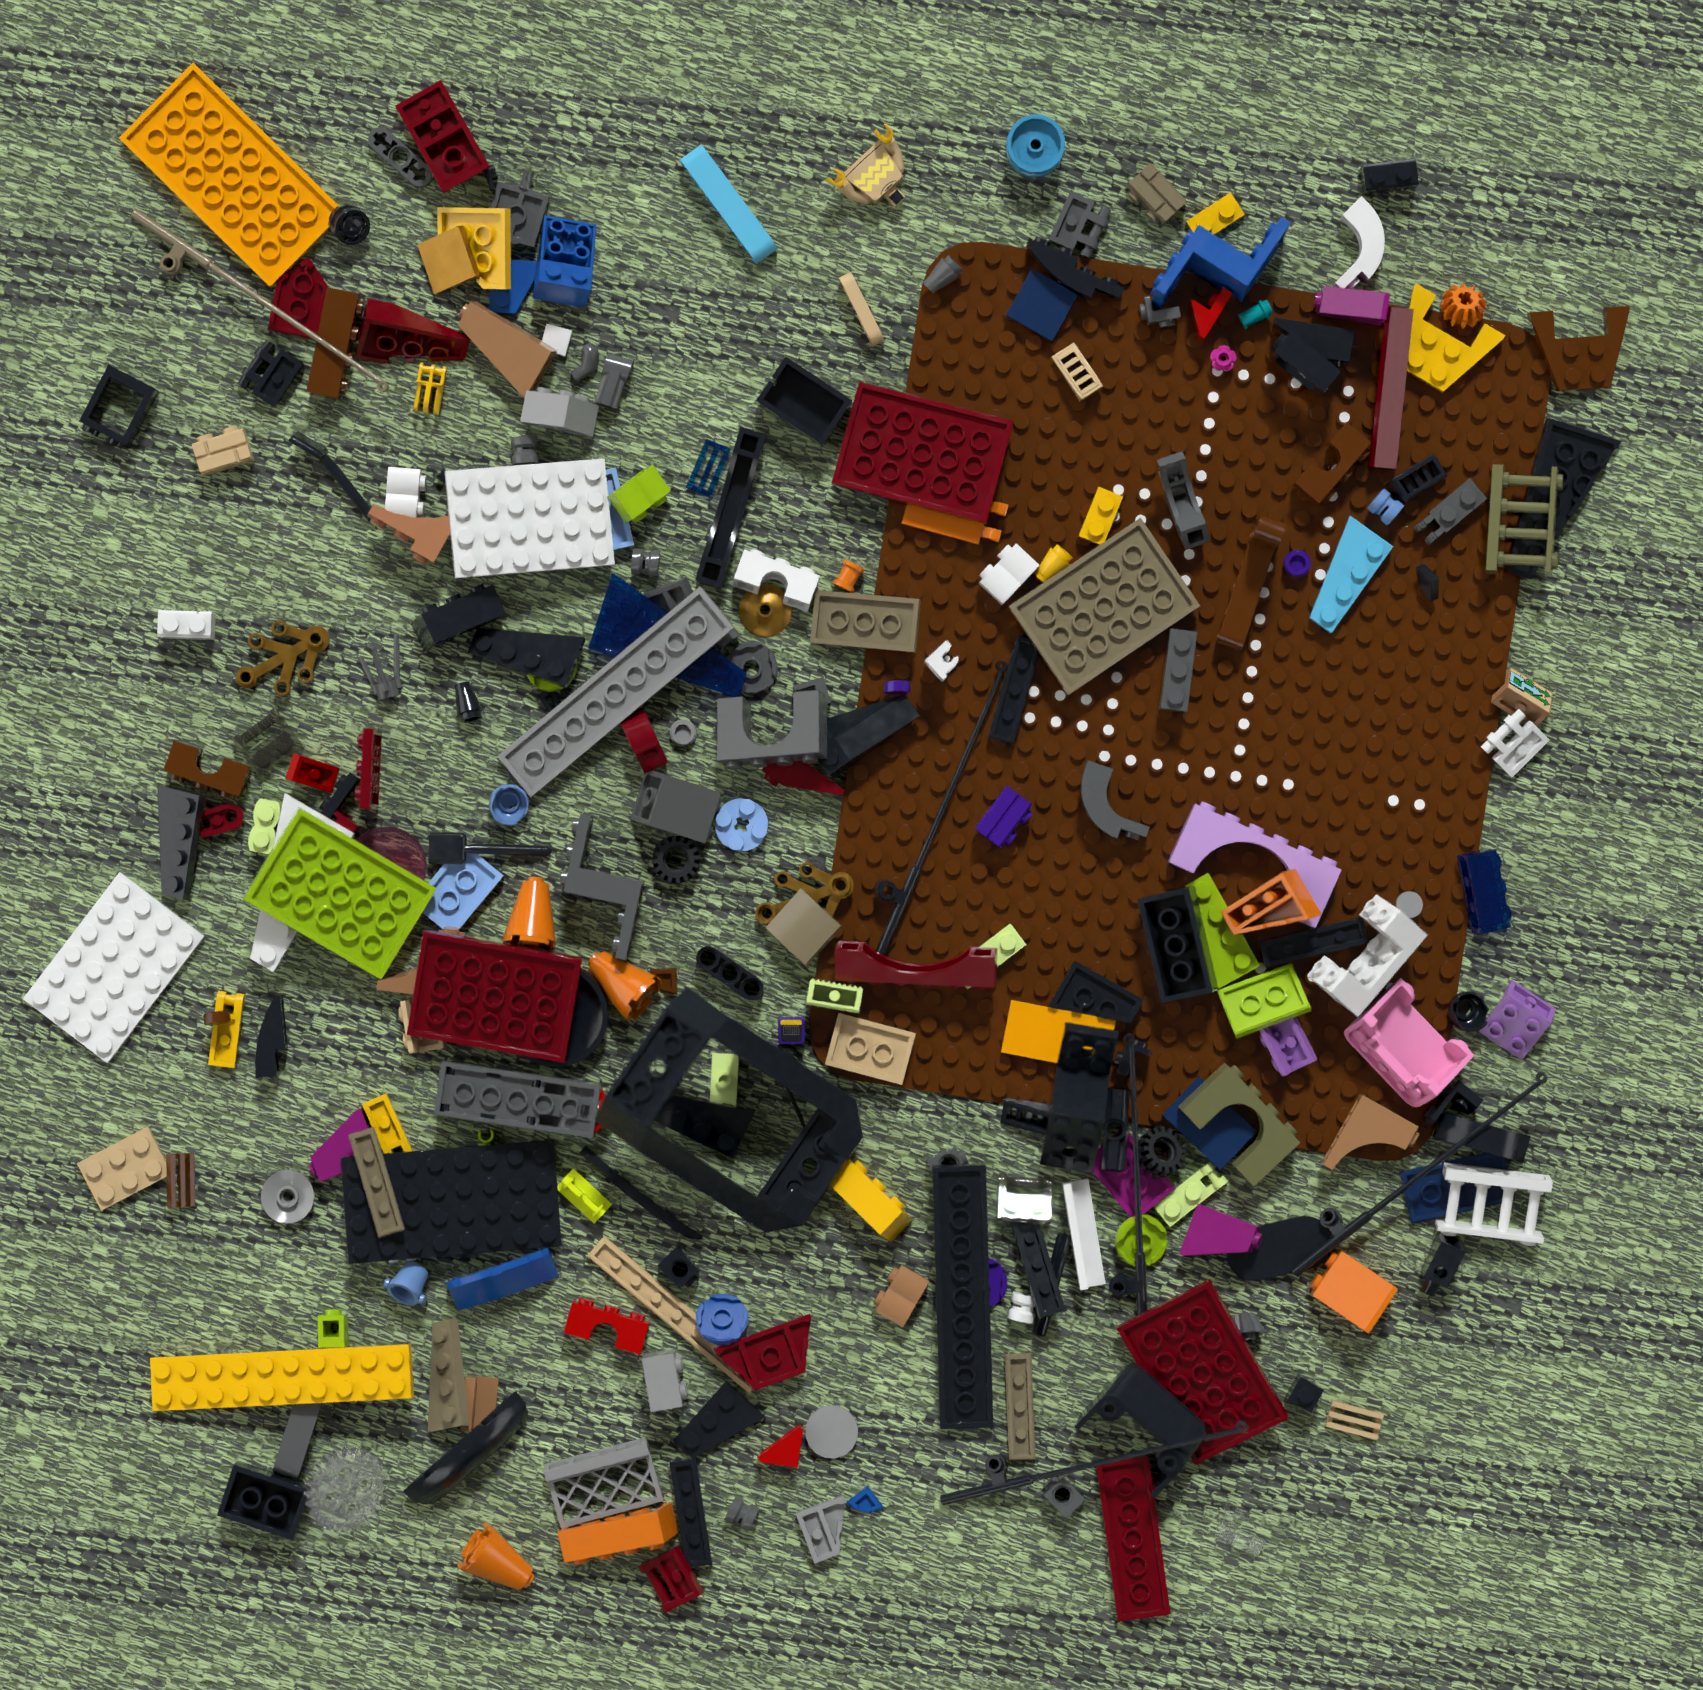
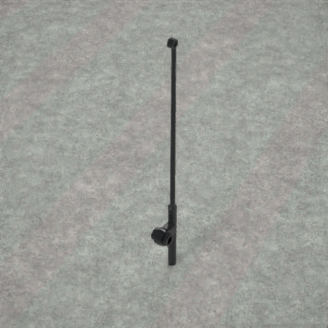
M1004 661L996 663V669L999 671L998 676L917 861L911 867L902 890L896 888L893 882L886 879L879 880L874 886V894L879 900L886 902L892 900L896 902L876 948V951L883 955L887 952L922 871V863L1003 674L1007 670L1008 665ZM887 887V892L883 894L884 888Z
M1128 1033L1124 1036L1123 1042L1129 1045L1137 1246V1252L1135 1253L1136 1277H1129L1126 1274L1118 1273L1112 1277L1109 1282V1288L1116 1296L1136 1293L1137 1315L1147 1311L1146 1258L1145 1252H1143L1135 1038L1132 1034ZM1117 1283H1121L1123 1287L1118 1286Z
M1543 1072L1537 1073L1535 1076L1536 1083L1369 1211H1364L1348 1225L1345 1226L1343 1224V1217L1336 1209L1326 1208L1320 1214V1223L1327 1230H1330L1333 1236L1293 1266L1291 1271L1294 1275L1298 1277L1372 1220V1216L1541 1084L1546 1083L1548 1080L1547 1075Z
M1239 1421L1235 1429L1041 1474H1028L1007 1479L1006 1476L1008 1470L1007 1460L998 1454H993L985 1462V1468L991 1475L992 1483L940 1495L942 1505L1031 1485L1035 1481L1246 1432L1248 1424L1244 1421ZM999 1462V1466L994 1469L995 1463Z

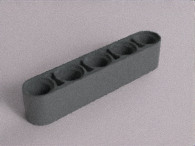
M324 1403L293 1404L273 1467L274 1473L299 1480L302 1464L305 1463L309 1451V1442L313 1438L316 1429L317 1417L321 1413Z

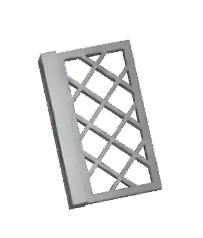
M647 1437L544 1464V1475L546 1482H548L560 1528L664 1501ZM646 1458L648 1468L644 1475L630 1469L636 1460ZM616 1466L624 1470L618 1482L605 1476L610 1467ZM591 1473L598 1477L592 1489L579 1483L584 1474ZM627 1473L640 1479L634 1491L621 1485ZM649 1473L651 1474L652 1480L647 1478ZM565 1480L573 1485L567 1496L556 1491L554 1482ZM602 1480L615 1486L609 1498L596 1492ZM646 1482L654 1487L656 1496L645 1498L638 1494V1491L643 1483ZM576 1487L589 1493L583 1505L570 1499ZM618 1489L631 1495L627 1504L619 1505L612 1501ZM592 1496L606 1502L601 1511L594 1512L586 1507ZM559 1498L564 1500L561 1505L559 1502ZM566 1503L580 1509L575 1518L564 1520L562 1510Z

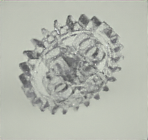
M343 1447L342 1454L338 1450L333 1449L332 1458L324 1454L325 1463L321 1464L317 1461L315 1463L318 1471H309V1474L314 1477L313 1481H305V1484L311 1487V1490L304 1492L305 1496L311 1498L305 1503L307 1507L313 1508L309 1515L316 1518L315 1522L321 1526L323 1525V1528L328 1531L333 1528L334 1532L340 1534L343 1529L345 1533L350 1534L353 1527L359 1532L361 1529L360 1523L370 1526L368 1518L371 1516L377 1519L378 1516L375 1510L384 1509L380 1504V1500H386L388 1497L382 1494V1491L389 1489L387 1484L382 1483V1481L388 1478V1475L381 1472L385 1467L377 1463L378 1459L376 1457L370 1456V1453L366 1450L361 1452L357 1447H353L352 1451L347 1447ZM346 1468L345 1474L339 1478L340 1471ZM367 1479L366 1485L360 1489L361 1482ZM333 1492L332 1499L326 1502L328 1494ZM355 1502L353 1510L348 1512L350 1504Z

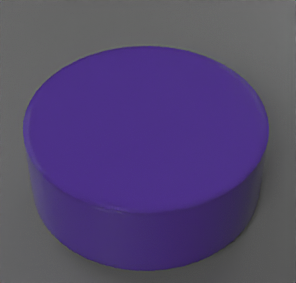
M1301 550L1291 551L1284 559V569L1290 576L1301 577L1310 569V557Z
M897 680L884 683V694L899 695L911 692L909 681Z

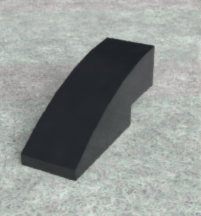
M283 995L274 996L260 1028L255 1057L256 1078L280 1075L278 1049L288 1048Z

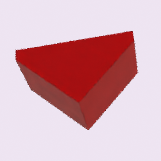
M801 1423L757 1455L758 1460L763 1463L798 1468L803 1435Z

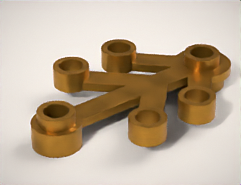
M281 620L275 621L271 626L274 635L279 637L288 635L302 640L293 646L266 639L258 633L251 634L248 638V644L251 648H262L278 654L253 668L243 667L239 669L236 673V682L243 688H252L256 685L258 677L284 663L280 679L274 684V691L280 696H285L291 690L290 680L297 656L305 651L307 653L304 666L298 670L297 677L303 683L311 682L314 678L313 668L317 654L326 649L330 641L329 634L325 628L316 625L303 630L289 626ZM279 623L284 625L282 633L275 631V627ZM314 634H319L321 637L320 642L317 644L311 641V637ZM256 636L261 638L259 646L252 644V639ZM303 670L310 672L309 679L303 680L301 678ZM248 672L251 675V679L245 683L242 681V675ZM280 683L287 685V690L283 693L278 691Z
M804 862L800 865L799 872L801 876L805 878L813 877L826 884L825 886L817 889L792 878L785 871L778 872L774 878L775 883L779 887H788L797 892L802 888L817 903H819L820 899L830 896L825 910L833 918L840 900L849 897L854 890V881L849 874L838 872L830 875L817 869L811 862ZM806 865L812 867V872L809 875L803 872V868ZM785 874L788 878L785 884L779 882V876ZM841 880L846 883V888L842 891L837 888V883ZM791 899L775 905L761 903L755 911L757 920L763 924H769ZM766 908L772 911V916L768 919L763 916V911Z

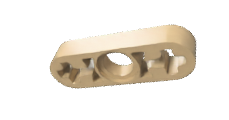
M849 272L839 277V281L853 309L856 311L857 318L872 347L885 341L852 273Z

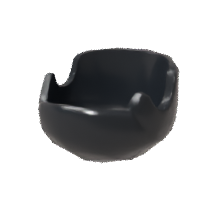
M1461 991L1452 998L1448 1007V1015L1452 1025L1464 1032H1478L1487 1025L1486 1015L1489 1008L1484 1003L1482 996L1474 991Z

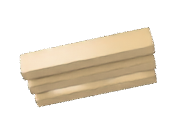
M1332 1400L1325 1426L1378 1440V1433L1384 1414ZM1335 1408L1375 1417L1376 1421L1371 1422L1337 1413ZM1337 1418L1374 1428L1373 1433L1334 1423L1332 1419Z

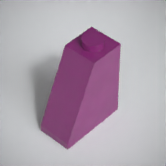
M1324 286L1321 289V293L1316 292L1314 308L1318 309L1317 316L1380 327L1386 320L1390 293Z
M363 1108L356 1110L311 1156L312 1162L309 1163L311 1173L314 1178L318 1177L320 1182L341 1174L340 1157L354 1156L348 1134L371 1128Z
M1197 1204L1179 1254L1197 1256L1252 1252L1253 1248L1257 1249L1259 1247L1263 1234L1259 1233L1261 1227L1208 1206Z

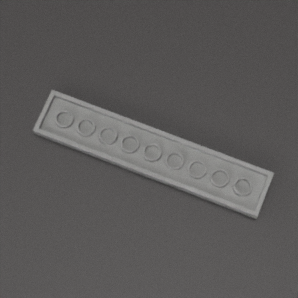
M700 586L497 757L528 795L533 797L735 627Z

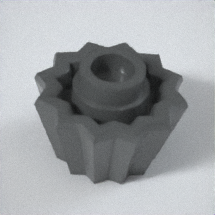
M1253 1312L1232 1316L1247 1343L1255 1341V1337L1262 1335L1265 1331Z

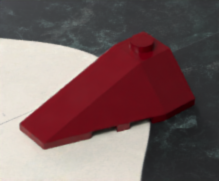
M367 298L361 319L355 358L380 364L390 363L391 357H405L406 363L415 362L414 357L428 356L433 362L465 360L470 338L465 334L394 303Z

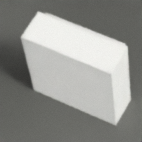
M546 324L542 341L558 350L556 352L557 355L566 357L573 331Z

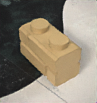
M232 426L223 429V434L213 437L212 433L197 437L198 442L193 443L192 447L201 475L207 476L255 461L246 430L243 428L238 429V426Z

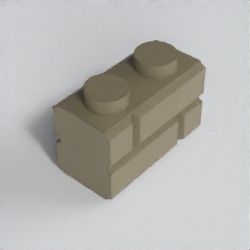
M1149 163L1126 187L1129 190L1127 196L1136 205L1141 203L1147 209L1145 214L1154 224L1159 222L1162 226L1165 225L1187 203V200L1152 163Z

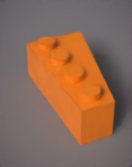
M664 1503L653 1512L650 1511V1507L631 1512L629 1517L621 1513L605 1518L604 1522L596 1519L560 1529L557 1533L564 1563L574 1561V1565H580L589 1562L591 1557L598 1556L599 1560H605L614 1557V1553L623 1551L624 1555H630L639 1552V1548L648 1546L649 1550L664 1547V1543L678 1533L672 1503Z

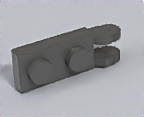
M1469 478L1428 513L1429 515L1417 524L1414 529L1419 532L1426 528L1432 520L1436 522L1440 528L1429 534L1427 539H1425V542L1429 545L1443 532L1447 533L1487 498Z

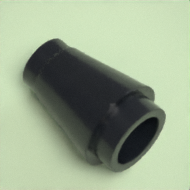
M470 682L456 684L454 687L456 690L457 717H460L462 723L480 719L483 709Z

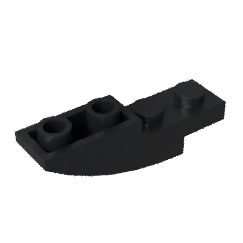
M1035 237L1034 240L1028 239L1026 247L1032 257L1060 285L1089 301L1093 292L1119 301L1124 289L1119 286V281L1110 277H1105L1104 280L1095 276L1096 272L1086 267H1081L1080 270L1076 269L1075 266L1078 258L1074 256L1075 252L1064 247H1060L1059 250L1049 246V241L1040 237Z

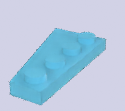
M1349 516L1309 619L1331 634L1393 546Z

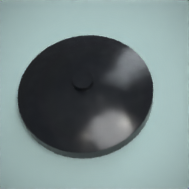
M581 968L565 1063L528 1056L523 1057L542 1066L564 1067L582 1061L598 1047L607 1029L609 1010L604 991L590 973Z

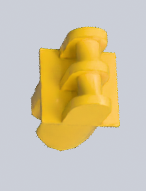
M420 362L416 380L414 412H419L423 387H425L423 413L429 414L433 390L437 389L433 414L439 416L443 388H445L447 366L437 368L435 364L424 366V363ZM423 373L430 374L429 382L422 381ZM434 375L441 376L440 383L433 382Z

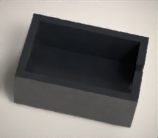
M785 356L772 376L773 380L777 382L774 386V383L769 381L757 398L756 403L823 448L852 405V400Z

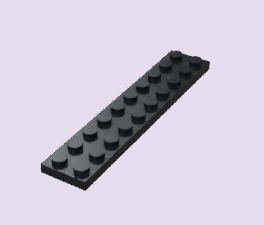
M986 1163L932 1165L940 1429L992 1428L993 1394Z

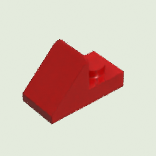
M1224 287L1220 293L1215 291L1207 303L1211 307L1210 310L1192 299L1189 302L1197 336L1201 341L1205 339L1232 295V292Z
M293 753L285 779L332 793L340 768Z

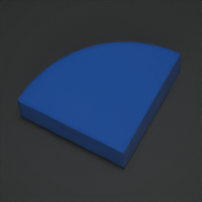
M868 1485L846 1501L850 1507L861 1512H876L884 1507Z

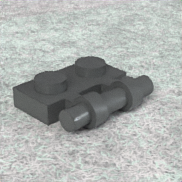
M1070 191L1048 241L1072 251L1078 242L1084 245L1080 255L1090 259L1093 250L1098 248V239L1103 228H1107L1109 223L1107 219L1111 210L1101 206L1097 215L1091 212L1094 201ZM1086 220L1093 223L1088 236L1081 234Z

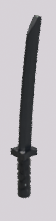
M587 1145L579 1152L599 1172L604 1174L606 1177L605 1181L608 1183L612 1182L659 1220L686 1238L702 1239L701 1234L662 1209L621 1177L616 1168L612 1170Z

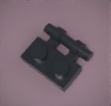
M266 339L262 347L256 349L254 353L256 356L248 368L245 367L241 372L243 375L237 384L247 389L251 381L255 382L257 385L252 393L276 408L304 366V363L283 349H280L276 357L272 356L270 352L275 344ZM264 361H266L270 366L261 377L257 372Z

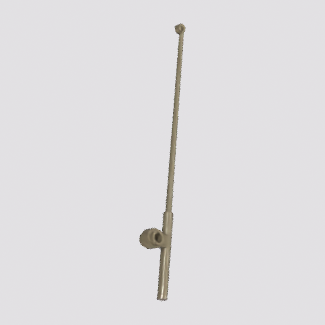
M135 209L132 212L131 218L173 246L171 251L160 260V268L164 273L171 276L179 274L182 271L184 259L186 256L190 257L204 268L211 269L376 381L379 391H388L389 385L387 382L374 375L216 266L210 258L140 210ZM173 261V266L169 268L170 262Z

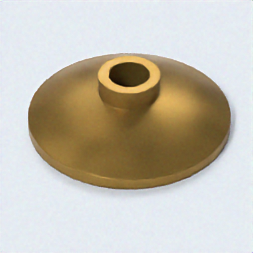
M762 584L758 595L747 591L739 605V616L744 627L754 635L761 637L774 636L783 631L792 615V607L783 604L785 592L771 584ZM768 605L770 613L763 615L760 612L761 606Z

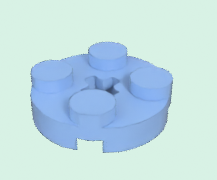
M738 798L727 802L721 807L716 816L715 829L718 838L725 846L732 850L748 851L762 843L767 834L768 818L759 804L750 799ZM738 817L749 821V824L746 826V832L734 828Z

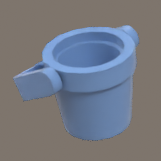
M408 1261L403 1265L395 1278H392V1280L387 1278L383 1287L387 1289L392 1298L402 1304L413 1306L419 1303L425 1305L428 1297L421 1294L427 1280L428 1272L420 1264Z

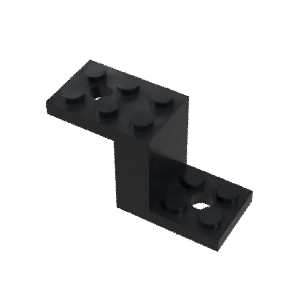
M1065 1022L1054 1071L1049 1120L1041 1152L1040 1165L1079 1172H1093L1105 1122L1109 1075L1119 1031Z

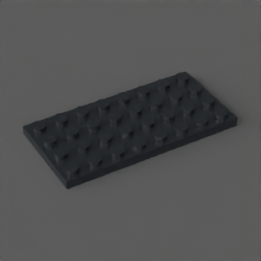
M554 1140L382 1153L405 1230L380 1238L377 1234L355 1156L340 1157L348 1264L562 1246Z

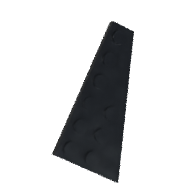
M1548 418L1544 423L1530 476L1551 477L1552 466L1558 467L1559 474H1563V490H1558L1556 540L1563 532V528L1569 518H1572L1594 485L1593 482L1600 471L1609 462L1608 459L1613 451L1618 448L1622 441ZM1527 486L1523 502L1550 503L1551 487ZM1520 513L1516 528L1548 529L1549 514ZM1512 539L1508 554L1546 556L1547 540ZM1505 565L1503 572L1528 580L1532 579L1540 566Z

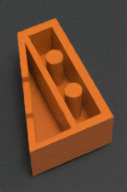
M1296 869L1279 874L1221 911L1234 935L1308 920L1322 915Z

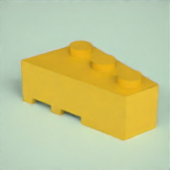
M848 1159L830 1186L881 1236L892 1242L913 1218L903 1210L905 1205L896 1196L891 1198L884 1192L887 1187L876 1177L872 1180L866 1174L868 1169L858 1159L855 1162Z

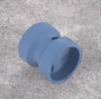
M1383 489L1367 509L1372 514H1378L1381 521L1388 525L1404 505L1398 500L1394 501L1390 497V493Z

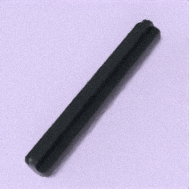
M1065 1233L1057 1234L1051 1257L1058 1287L1071 1241V1236ZM1036 1315L1032 1330L1034 1335L1046 1336L1051 1316L1039 1319L1038 1315Z

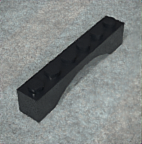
M743 427L739 429L718 508L695 578L696 583L722 590L765 444L766 434Z

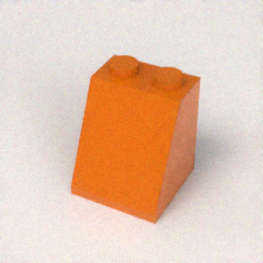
M1339 1249L1337 1253L1331 1252L1324 1263L1327 1268L1322 1276L1317 1274L1309 1286L1312 1288L1310 1294L1369 1334L1398 1288Z

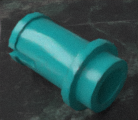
M1259 300V304L1242 313H1238V317L1245 329L1265 318L1267 320L1270 319V315L1274 314L1267 300L1263 302Z

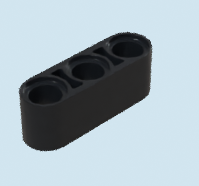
M705 946L697 952L696 961L703 970L745 999L756 1000L763 994L764 985L757 976L715 947ZM710 950L715 954L716 960L713 965L708 966L702 963L701 954L704 951ZM732 965L737 969L738 975L735 980L728 981L723 977V969L726 966ZM748 981H755L759 984L760 990L757 995L750 996L745 992L744 986Z

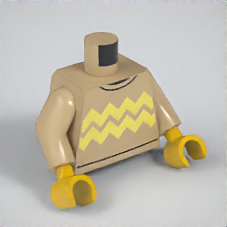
M884 123L887 129L884 135H880L877 129L874 131L882 143L877 141L844 173L833 168V171L837 173L836 180L826 177V181L837 186V189L851 201L863 204L872 202L876 205L885 197L895 208L906 198L896 187L903 180L902 173L905 167L902 151L893 137V130Z

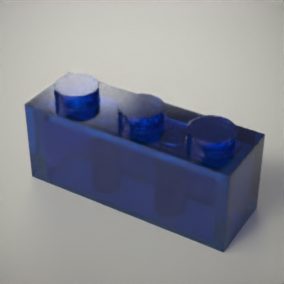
M1485 848L1457 855L1471 933L1486 934L1510 928L1512 914L1510 907L1506 903L1505 894L1507 887L1501 877L1500 868L1502 861L1497 850Z

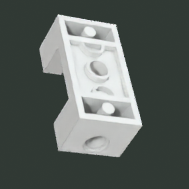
M1375 895L1373 899L1368 901L1359 914L1378 934L1369 941L1359 957L1352 961L1348 970L1346 971L1342 967L1339 968L1324 955L1320 961L1315 963L1311 972L1307 975L1331 998L1357 1017L1427 936L1401 910L1378 895Z

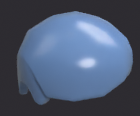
M503 784L497 787L490 795L488 808L494 820L501 825L513 826L517 825L526 816L529 799L525 791L516 784Z

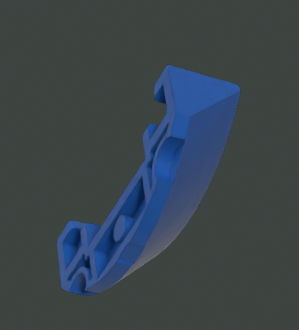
M545 1247L536 1250L534 1253L526 1254L491 1268L448 1280L446 1284L459 1311L528 1289L559 1277L550 1249Z

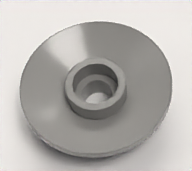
M283 1170L273 1174L266 1180L261 1191V1203L268 1216L275 1221L294 1223L303 1219L312 1209L314 1190L310 1181L303 1174L293 1170ZM286 1191L293 1193L292 1201L285 1200L284 1193Z

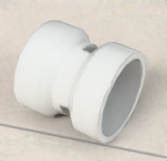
M1013 1291L1011 1298L1013 1306L1009 1309L1007 1318L1032 1324L1035 1316L1033 1314L1035 1305L1032 1295L1028 1294L1026 1296L1021 1292Z

